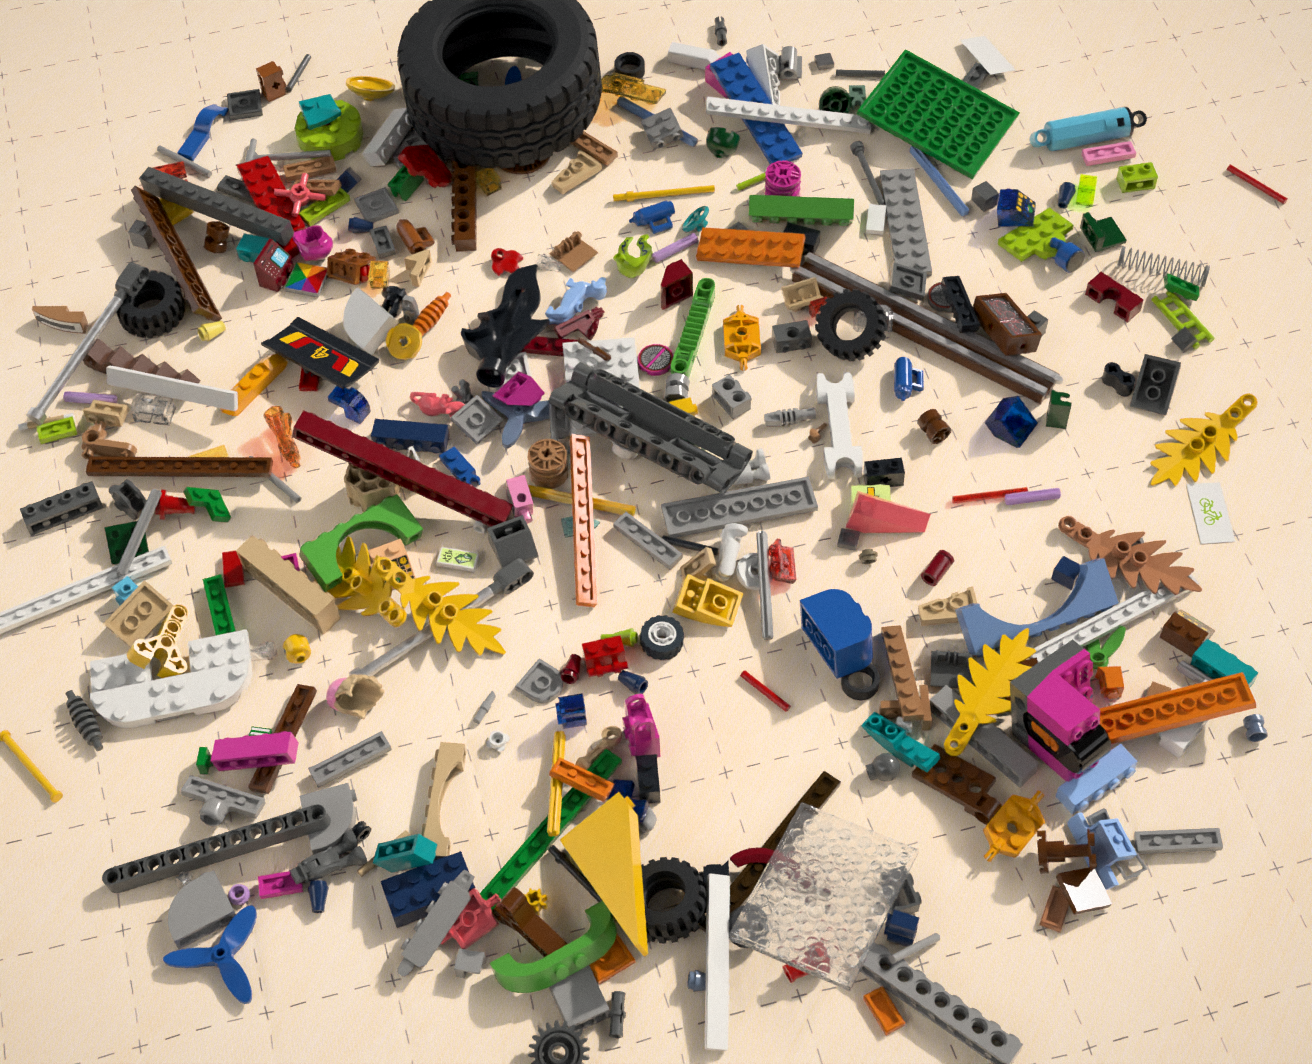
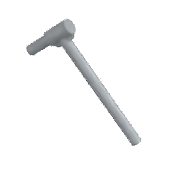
M252 138L249 150L246 153L245 162L264 156H269L271 161L331 157L330 150L258 155L255 152L257 140Z

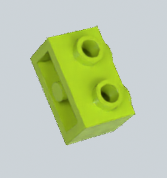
M1147 162L1120 166L1116 179L1121 192L1128 193L1155 189L1158 175L1153 163Z

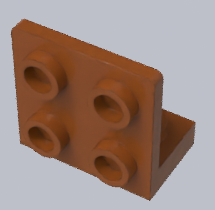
M351 248L345 249L343 252H336L334 255L327 257V277L357 285L360 281V267L375 262L376 257L370 256L366 252H356L355 249Z

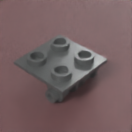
M949 650L948 652L931 651L930 687H944L947 685L950 688H959L958 675H962L971 683L968 658H972V654L968 652H950Z

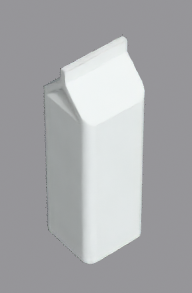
M671 42L668 49V63L705 70L706 66L722 57L712 49Z

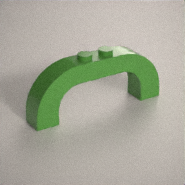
M603 900L584 910L590 923L589 930L580 938L533 963L524 964L516 962L507 953L489 963L498 983L504 989L515 993L536 992L560 982L601 958L611 948L617 935L614 919Z

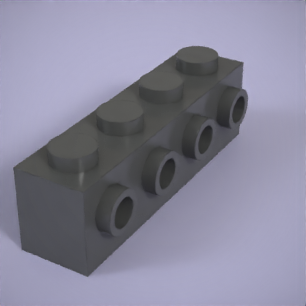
M90 481L33 504H28L20 508V512L32 536L104 507L93 481Z

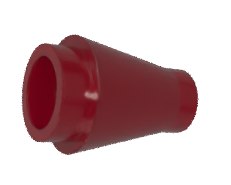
M571 654L560 671L563 682L574 684L579 679L581 662L579 655Z

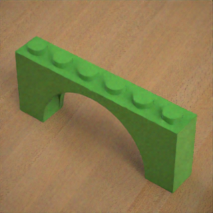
M398 494L384 498L380 504L376 506L371 505L366 509V512L355 514L348 522L344 524L339 523L332 531L328 533L323 532L316 540L312 542L307 541L301 546L299 557L324 592L342 582L343 574L337 564L336 550L343 539L351 533L363 529H378L401 539L405 546L421 538L423 528Z

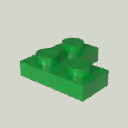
M186 487L183 491L189 506L206 507L212 521L228 523L231 519V515L219 490Z

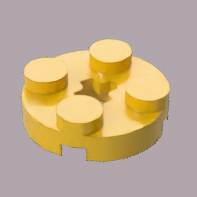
M400 323L394 328L392 327L387 333L386 346L390 354L395 358L402 360L413 359L421 349L422 334L416 327L407 323ZM407 337L408 343L402 346L400 340Z

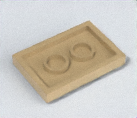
M144 580L103 625L131 648L136 640L145 639L174 605Z

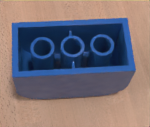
M828 589L799 600L801 628L836 679L864 669L872 662V623L869 616H865L862 612L861 605L856 603L849 593L840 589Z

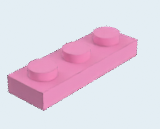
M1131 141L1082 149L1081 153L1086 166L1136 157V151Z

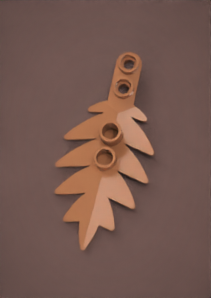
M1065 516L1059 520V530L1088 548L1091 560L1096 559L1097 555L1099 558L1105 559L1111 579L1115 578L1119 565L1122 575L1132 589L1136 587L1138 574H1140L1144 584L1153 594L1157 593L1159 581L1175 595L1179 594L1180 588L1195 592L1202 591V588L1188 577L1194 572V568L1183 566L1169 567L1183 555L1182 552L1161 553L1151 556L1166 544V540L1145 542L1132 546L1145 535L1144 531L1111 537L1115 533V529L1097 534L1090 527L1081 524L1072 516Z

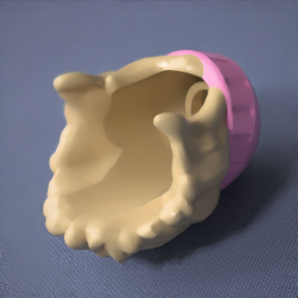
M352 674L347 678L333 681L327 689L326 700L331 708L341 713L365 719L367 711L376 706V702L383 697L384 689H382V684L378 682L375 676Z

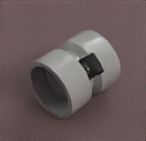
M673 373L667 376L663 400L669 403L670 401L688 398L689 378L680 373Z

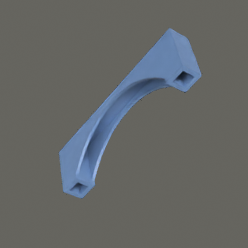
M1097 558L1080 564L1078 579L1067 600L1054 613L1040 621L1022 625L1008 623L984 611L980 603H972L955 609L968 652L972 655H977L978 658L983 657L984 644L995 649V651L1000 650L1002 635H1006L1013 640L1021 631L1029 628V636L1031 638L1042 635V631L1047 629L1048 631L1057 630L1061 624L1066 623V625L1076 623L1078 622L1077 618L1095 616L1096 611L1101 610V612H1105L1112 608L1113 605L1118 604L1119 602L1105 559Z

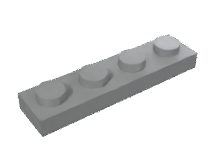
M625 512L613 523V528L669 570L683 558V554L628 512Z
M380 731L308 768L317 787L320 788L391 751L392 748L383 732Z
M1219 828L1134 832V841L1138 854L1222 851L1223 849Z

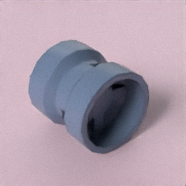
M1252 714L1243 719L1244 727L1247 729L1246 737L1248 741L1258 742L1268 737L1267 729L1263 726L1265 721L1262 715Z

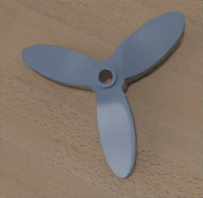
M482 391L481 393L482 399L509 418L502 433V446L504 448H510L517 442L522 433L523 424L526 422L550 419L549 400L539 401L532 406L507 405L492 396L494 394L492 392Z

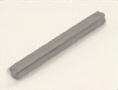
M157 489L151 490L117 567V574L121 576L127 575L161 497V491Z

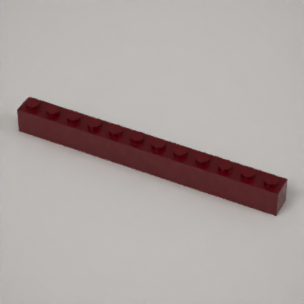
M303 410L293 427L292 438L489 527L507 521L511 513L513 504L497 498L489 492L477 489L471 484L457 480L453 476L446 475L436 468L426 466L418 460L404 456L400 452H395L383 444L369 440L365 436L353 433L351 430L342 428L332 421L322 419L314 413Z

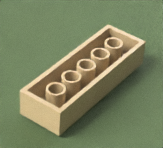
M252 535L236 550L246 572L322 634H325L341 619L338 613L339 609L334 603L335 598L329 592L324 593L315 581H309L303 571L300 570L298 572L294 569V565L289 560L284 561L278 551L268 548L267 543L260 538L258 540Z

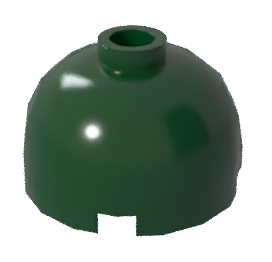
M839 86L828 87L820 95L818 103L820 110L849 114L852 108L851 96L844 88Z
M711 127L707 133L706 146L716 158L728 157L737 150L740 136L732 130L731 133L726 132V128Z

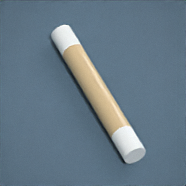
M73 413L46 418L43 424L71 416L75 420ZM33 421L18 424L19 431L33 429L38 424Z

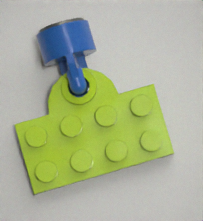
M1050 207L998 239V245L1021 262L1034 254L1045 260L1051 257L1055 260L1056 265L1068 273L1076 271L1082 265L1085 258V253L1081 248L1072 242L1066 243L1064 235L1073 230L1074 224Z

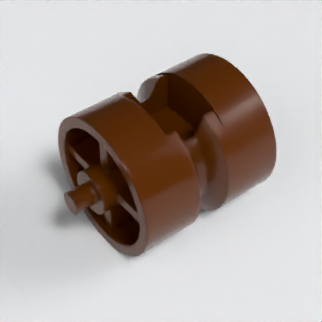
M221 221L208 222L204 249L214 254L226 252V239H228L230 227Z
M937 409L927 410L917 420V425L922 431L927 433L926 436L932 444L944 441L951 434L950 426L942 420V416Z

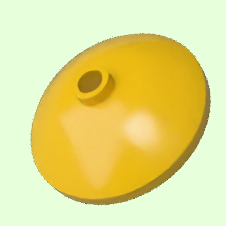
M353 76L346 79L348 89L367 101L383 98L395 91L394 83L378 77Z

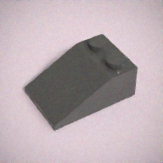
M1144 354L1130 407L1167 415L1180 373L1181 362Z

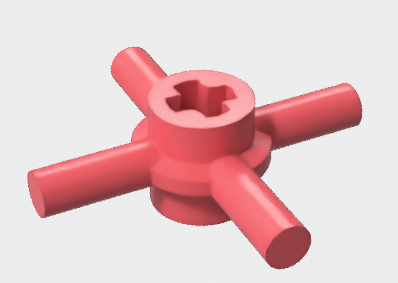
M302 173L300 183L293 185L291 190L274 189V196L290 197L294 202L293 217H298L300 207L305 206L309 199L326 201V194L310 193L306 187L309 176L307 173Z

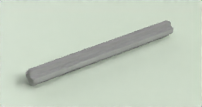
M758 531L756 533L761 631L764 640H772L774 636L768 534L766 531Z

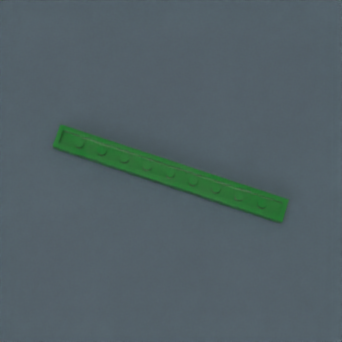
M605 749L587 771L608 780L620 767L622 759L608 749ZM572 787L562 798L559 835L553 837L548 835L547 815L480 892L482 898L487 901L496 893L502 899L513 887H516L593 797Z

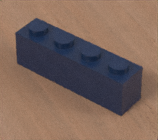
M376 418L371 432V440L373 442L396 450H408L409 447L413 446L415 452L444 453L447 450L450 437L447 424Z

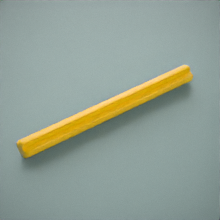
M528 485L531 497L572 505V493ZM592 497L593 509L620 515L628 512L633 517L635 515V506Z
M556 731L554 733L552 767L559 757L564 759L566 741L564 731ZM551 777L547 825V833L550 837L558 836L560 832L563 782Z

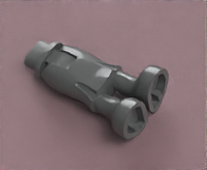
M349 829L344 832L341 843L305 858L301 863H297V867L289 870L296 885L302 882L309 883V881L321 879L332 872L341 871L345 867L367 864V858L362 847L358 846L353 831ZM345 853H349L348 855L344 856L343 858H339L340 855H343V854H345Z

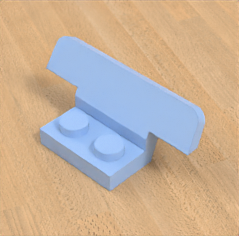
M1082 812L1075 814L1068 820V827L1077 844H1088L1087 829H1090V832H1094L1095 846H1091V852L1096 854L1097 867L1095 870L1105 890L1119 885L1110 866L1116 861L1133 859L1137 855L1119 819L1099 820L1089 827ZM1084 857L1088 867H1090L1089 857Z

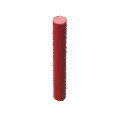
M746 670L741 673L740 677L785 712L790 709L791 705Z

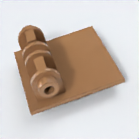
M574 231L571 236L566 237L559 245L554 246V249L549 254L574 272L597 255L598 252L581 240V232Z

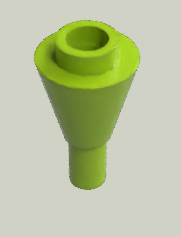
M633 628L613 634H601L600 639L621 635L623 645L634 647V644L638 642V634L634 632Z

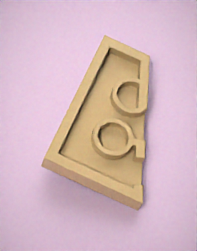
M580 150L575 160L572 159L569 162V166L552 180V187L564 194L601 171L602 165Z
M973 586L968 587L967 591L952 593L948 598H938L919 605L918 614L921 626L959 622L955 609L977 603Z

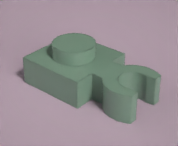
M849 85L848 91L851 96L852 110H855L856 105L861 106L866 100L865 85Z

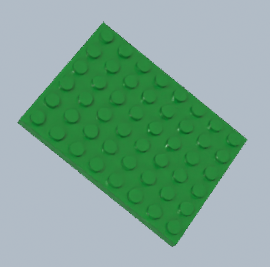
M906 49L856 113V115L972 180L1020 114L1015 109Z

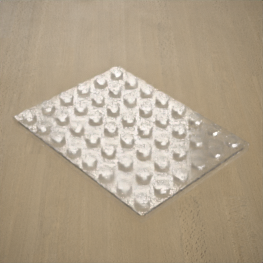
M801 802L730 931L729 940L847 991H851L918 856L919 849Z

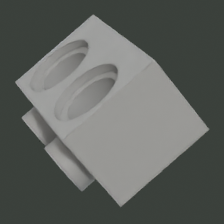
M731 375L712 384V396L732 419L751 410V395L747 391L745 392L739 381Z

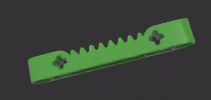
M702 278L697 284L689 316H687V321L680 337V343H678L671 363V374L680 373L688 378L690 377L715 299V282L711 278Z

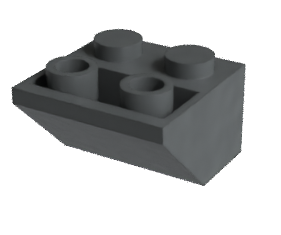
M523 515L487 528L488 541L501 568H504L518 558L527 562L539 557L531 531Z

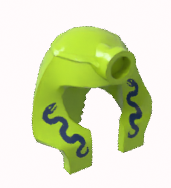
M648 234L641 235L636 245L640 249V257L635 258L629 255L628 246L634 239L633 237H626L619 245L618 253L614 255L613 259L617 262V269L622 275L628 278H636L645 271L653 253L652 246L647 243Z

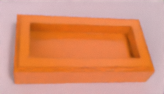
M883 986L863 996L865 1003L886 1036L905 1026V1021Z

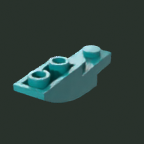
M873 712L861 725L877 743L911 768L915 765L928 772L940 760L939 753L907 735L905 729L876 712Z

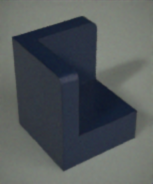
M349 167L336 180H340L342 185L340 188L348 193L362 178Z
M1062 556L1053 569L1051 579L1072 590L1079 576L1080 564Z

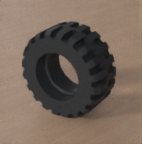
M151 270L147 281L138 294L134 297L128 295L116 314L123 329L128 331V333L134 336L136 334L137 337L144 338V336L153 338V336H163V333H169L173 327L176 328L179 325V321H182L186 307L178 282L164 272L160 271L157 273V271ZM162 300L154 307L147 309L138 308L146 301Z
M843 289L841 294L838 291L833 293L834 297L831 299L828 297L825 300L827 303L819 308L821 313L816 314L815 320L818 324H815V330L818 332V340L826 350L841 360L855 361L857 358L860 361L865 359V355L870 357L874 354L873 350L875 348L878 350L881 347L880 341H884L886 338L884 331L888 330V325L885 323L887 317L883 312V308L865 291L861 292L859 289H853L852 291ZM850 311H862L867 318L866 327L862 334L852 340L840 339L836 332L840 318Z
M660 857V860L657 861L654 859L649 860V864L641 865L647 940L655 942L657 939L659 943L666 944L670 940L672 943L678 942L679 938L683 937L686 939L690 936L689 933L691 931L695 933L699 929L698 924H702L706 918L707 891L702 877L695 867L690 866L689 862L685 860L680 862L679 858L671 857V860H669L667 857ZM673 888L685 893L680 904L669 911L658 912L647 907L650 899L661 890Z

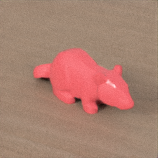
M410 393V400L418 405L420 410L428 416L449 414L452 417L465 405L459 401L451 402L453 398H450L448 394L436 397V393Z

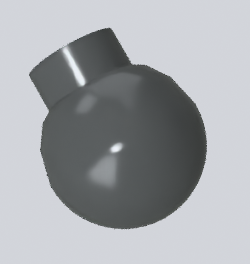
M882 753L876 756L871 764L865 765L870 781L876 779L883 782L892 781L900 772L898 759L889 753Z

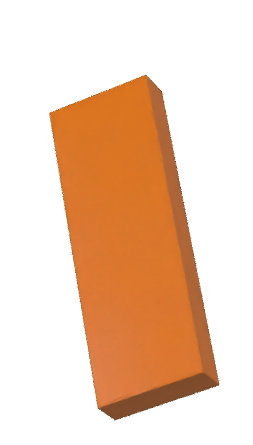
M561 757L557 759L549 773V776L602 802L606 801L614 788V783Z

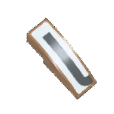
M32 306L34 316L40 323L64 332L86 334L88 321L84 311H69L68 306Z

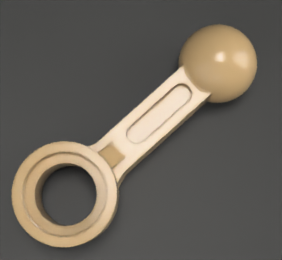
M617 726L604 728L601 733L603 741L586 756L578 758L575 765L588 770L605 749L610 751L613 749V746L620 743L622 740L621 729ZM612 735L617 736L615 739H607Z

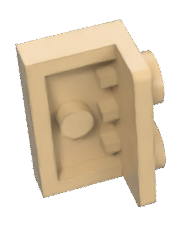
M815 277L781 287L785 306L793 312L803 309L802 307L807 305L816 306L819 304V301L824 300L823 296L820 295Z
M93 400L90 408H84L83 412L86 420L91 423H95L98 420L99 423L102 421L108 426L122 427L129 412V407L123 404Z

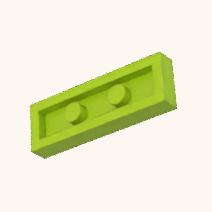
M339 188L335 195H326V201H316L299 212V215L306 224L312 226L351 201L350 195L342 188Z

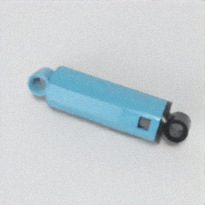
M1124 106L1047 121L1044 129L1034 131L1030 135L1029 141L1033 147L1039 148L1046 145L1049 151H1058L1130 137L1133 135L1134 129L1146 124L1147 116L1141 110L1131 112L1129 107ZM1134 116L1138 117V124L1134 122ZM1038 134H1040L1043 137L1042 142L1038 141Z

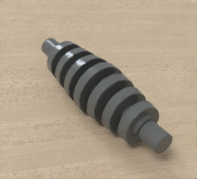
M73 690L67 691L65 693L68 698L66 706L74 727L89 746H94L96 751H101L104 748L101 743L103 736L94 713L81 696H75Z

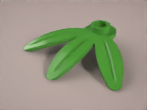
M1120 626L1108 638L1102 649H1100L1099 639L1086 645L1090 653V660L1093 662V669L1108 666V657L1113 655L1123 642L1126 632L1125 627Z

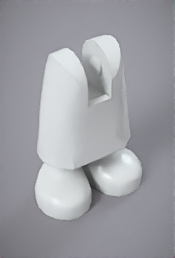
M763 448L756 450L755 458L749 461L733 485L753 483V479L771 480Z
M731 523L726 524L725 528L722 529V540L715 576L719 581H727L734 573L736 558L741 546L740 542L742 537H745L748 532V528L744 525Z

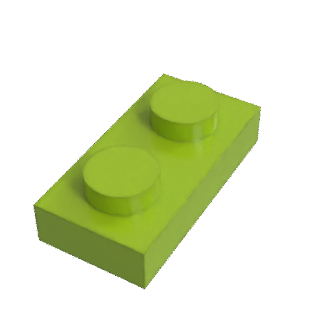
M73 416L36 426L41 444L78 435Z

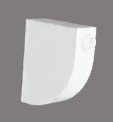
M358 287L349 297L344 309L343 322L348 336L357 344V348L371 355L386 339L389 330L399 323L374 299Z

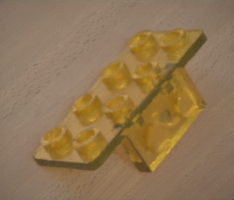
M615 72L612 75H605L601 79L602 93L615 94L617 97H628L633 101H644L649 105L657 104L666 94V89L644 84L645 80Z

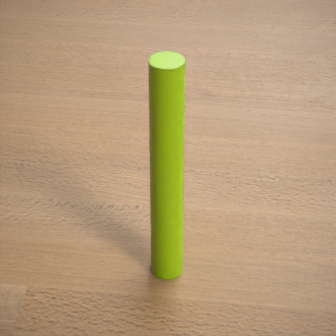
M765 172L736 184L737 190L740 191L765 180Z

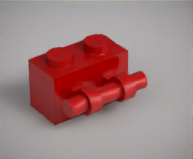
M621 635L582 643L583 659L589 677L597 676L598 678L602 677L603 674L611 672L616 674L621 673V670L628 669Z

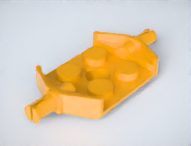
M737 305L736 314L723 319L725 357L739 361L740 370L743 371L744 365V371L748 369L747 361L761 355L759 318L745 314L744 306L740 305L739 308V305ZM743 331V332H745L746 334H745V335H739L738 332Z
M1037 790L1031 799L1014 794L1011 795L985 826L983 832L988 840L990 849L984 855V858H988V862H991L996 854L1016 858L1041 826L1045 824L1043 815L1038 807V803L1044 798L1043 793L1039 796L1041 791ZM1008 823H1012L1016 826V833H1012L1008 830Z

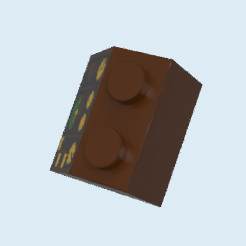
M1180 609L1175 611L1164 624L1159 638L1192 658L1207 638H1211L1215 630Z

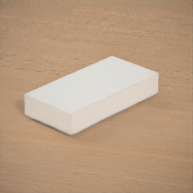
M869 204L866 234L883 235L886 205Z

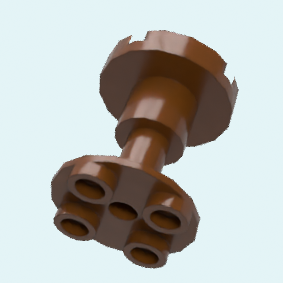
M1087 829L1088 844L1065 845L1064 840L1047 841L1046 830L1037 831V837H1041V839L1037 840L1039 866H1043L1039 870L1040 874H1049V863L1066 862V858L1089 857L1090 872H1093L1092 868L1097 867L1096 854L1091 852V846H1095L1094 832H1090V829Z

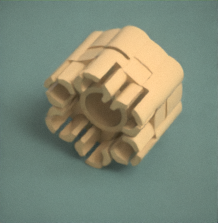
M348 463L346 474L344 475V483L349 503L351 505L354 503V506L361 507L363 513L371 505L376 506L380 504L384 498L399 494L400 489H402L399 485Z

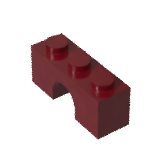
M1099 272L1088 282L1085 292L1086 296L1098 304L1105 299L1116 301L1113 314L1127 323L1141 311L1144 301L1139 295L1133 293L1103 272Z

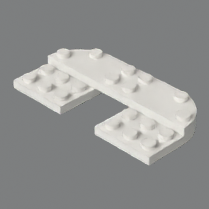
M241 630L188 641L191 673L153 680L151 661L143 669L131 663L127 659V654L90 661L91 702L103 719L119 728H137L156 724L158 719L192 712L196 715L223 710L239 700L238 697L244 689H248L251 682L252 663L248 631Z

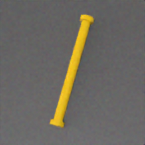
M8 730L0 732V741L5 742L47 791L51 801L55 803L61 800L63 797L62 792L54 788L11 738V733Z

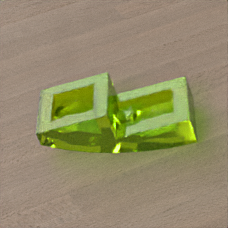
M1080 174L1076 205L1093 207L1098 176Z

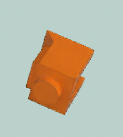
M1121 666L1098 667L1095 677L1099 680L1100 691L1104 698L1116 699L1121 697L1124 690Z

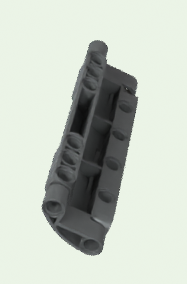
M581 362L575 366L571 381L553 390L549 397L550 404L565 411V414L574 421L694 484L699 485L703 483L722 494L739 478L753 455L751 449L736 443L732 435L605 370H595ZM588 389L591 390V391H593V392H595V393H597V394H599V395H601V396H603V397H605V398H607V399H609V400H611L612 402H610V401H608V400H606V399H604V398H602V397H600V396H598V395H596V394H594V393L588 391ZM616 404L628 409L629 411L617 406ZM681 437L684 438V439H686V440H688V441H690V442H692V443H694V444H696L697 446H695V445H693V444H691V443H689V442H687V441L681 439ZM699 447H701V448H703V449H705V450H707V451H709V452H711V453H713V454H715V455H717V456L723 458V460L720 459V458H718V457H716V456H714V455H712V454H710V453H708V452H706V451H704V450H702V449H700Z

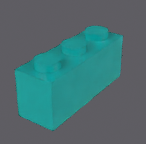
M1208 638L1193 654L1190 662L1192 666L1213 680L1243 672L1249 688L1254 684L1259 673L1251 665L1245 664L1234 654L1227 652L1218 643L1212 642Z
M420 834L378 843L373 864L391 873L433 864L437 843Z

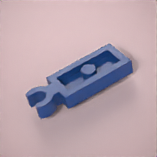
M455 446L439 455L440 461L457 480L466 481L468 484L476 482L478 485L481 484L479 476L476 475V470Z

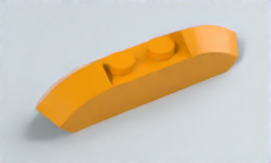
M275 353L259 361L231 389V391L238 392V409L231 411L220 408L222 413L238 416L286 368L287 359Z

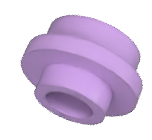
M243 884L232 886L228 893V898L234 905H242L250 897L248 887ZM237 894H243L241 897L236 898Z

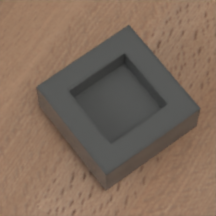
M1186 327L1171 338L1183 353L1198 341Z

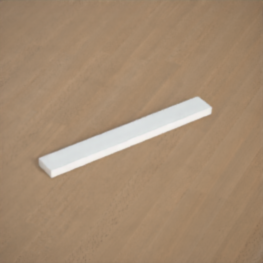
M115 366L106 367L108 385L231 411L238 409V392Z
M718 874L707 875L705 1050L727 1051L729 1034L730 876Z

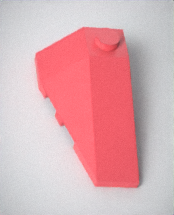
M857 491L846 528L862 533L925 532L931 514Z

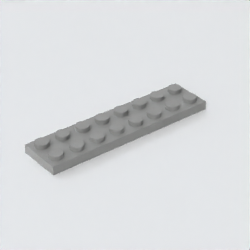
M914 168L880 170V180L886 205V216L894 262L927 272V276H932V266Z
M809 476L727 491L723 494L717 493L661 504V509L668 536L677 538L724 529L726 524L731 523L746 525L818 511V504Z

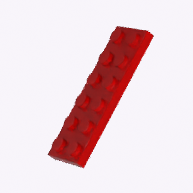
M269 156L236 165L237 171L256 208L290 220L294 232L306 229L300 215L298 217L292 216L294 203L290 197L274 196V189L286 190Z

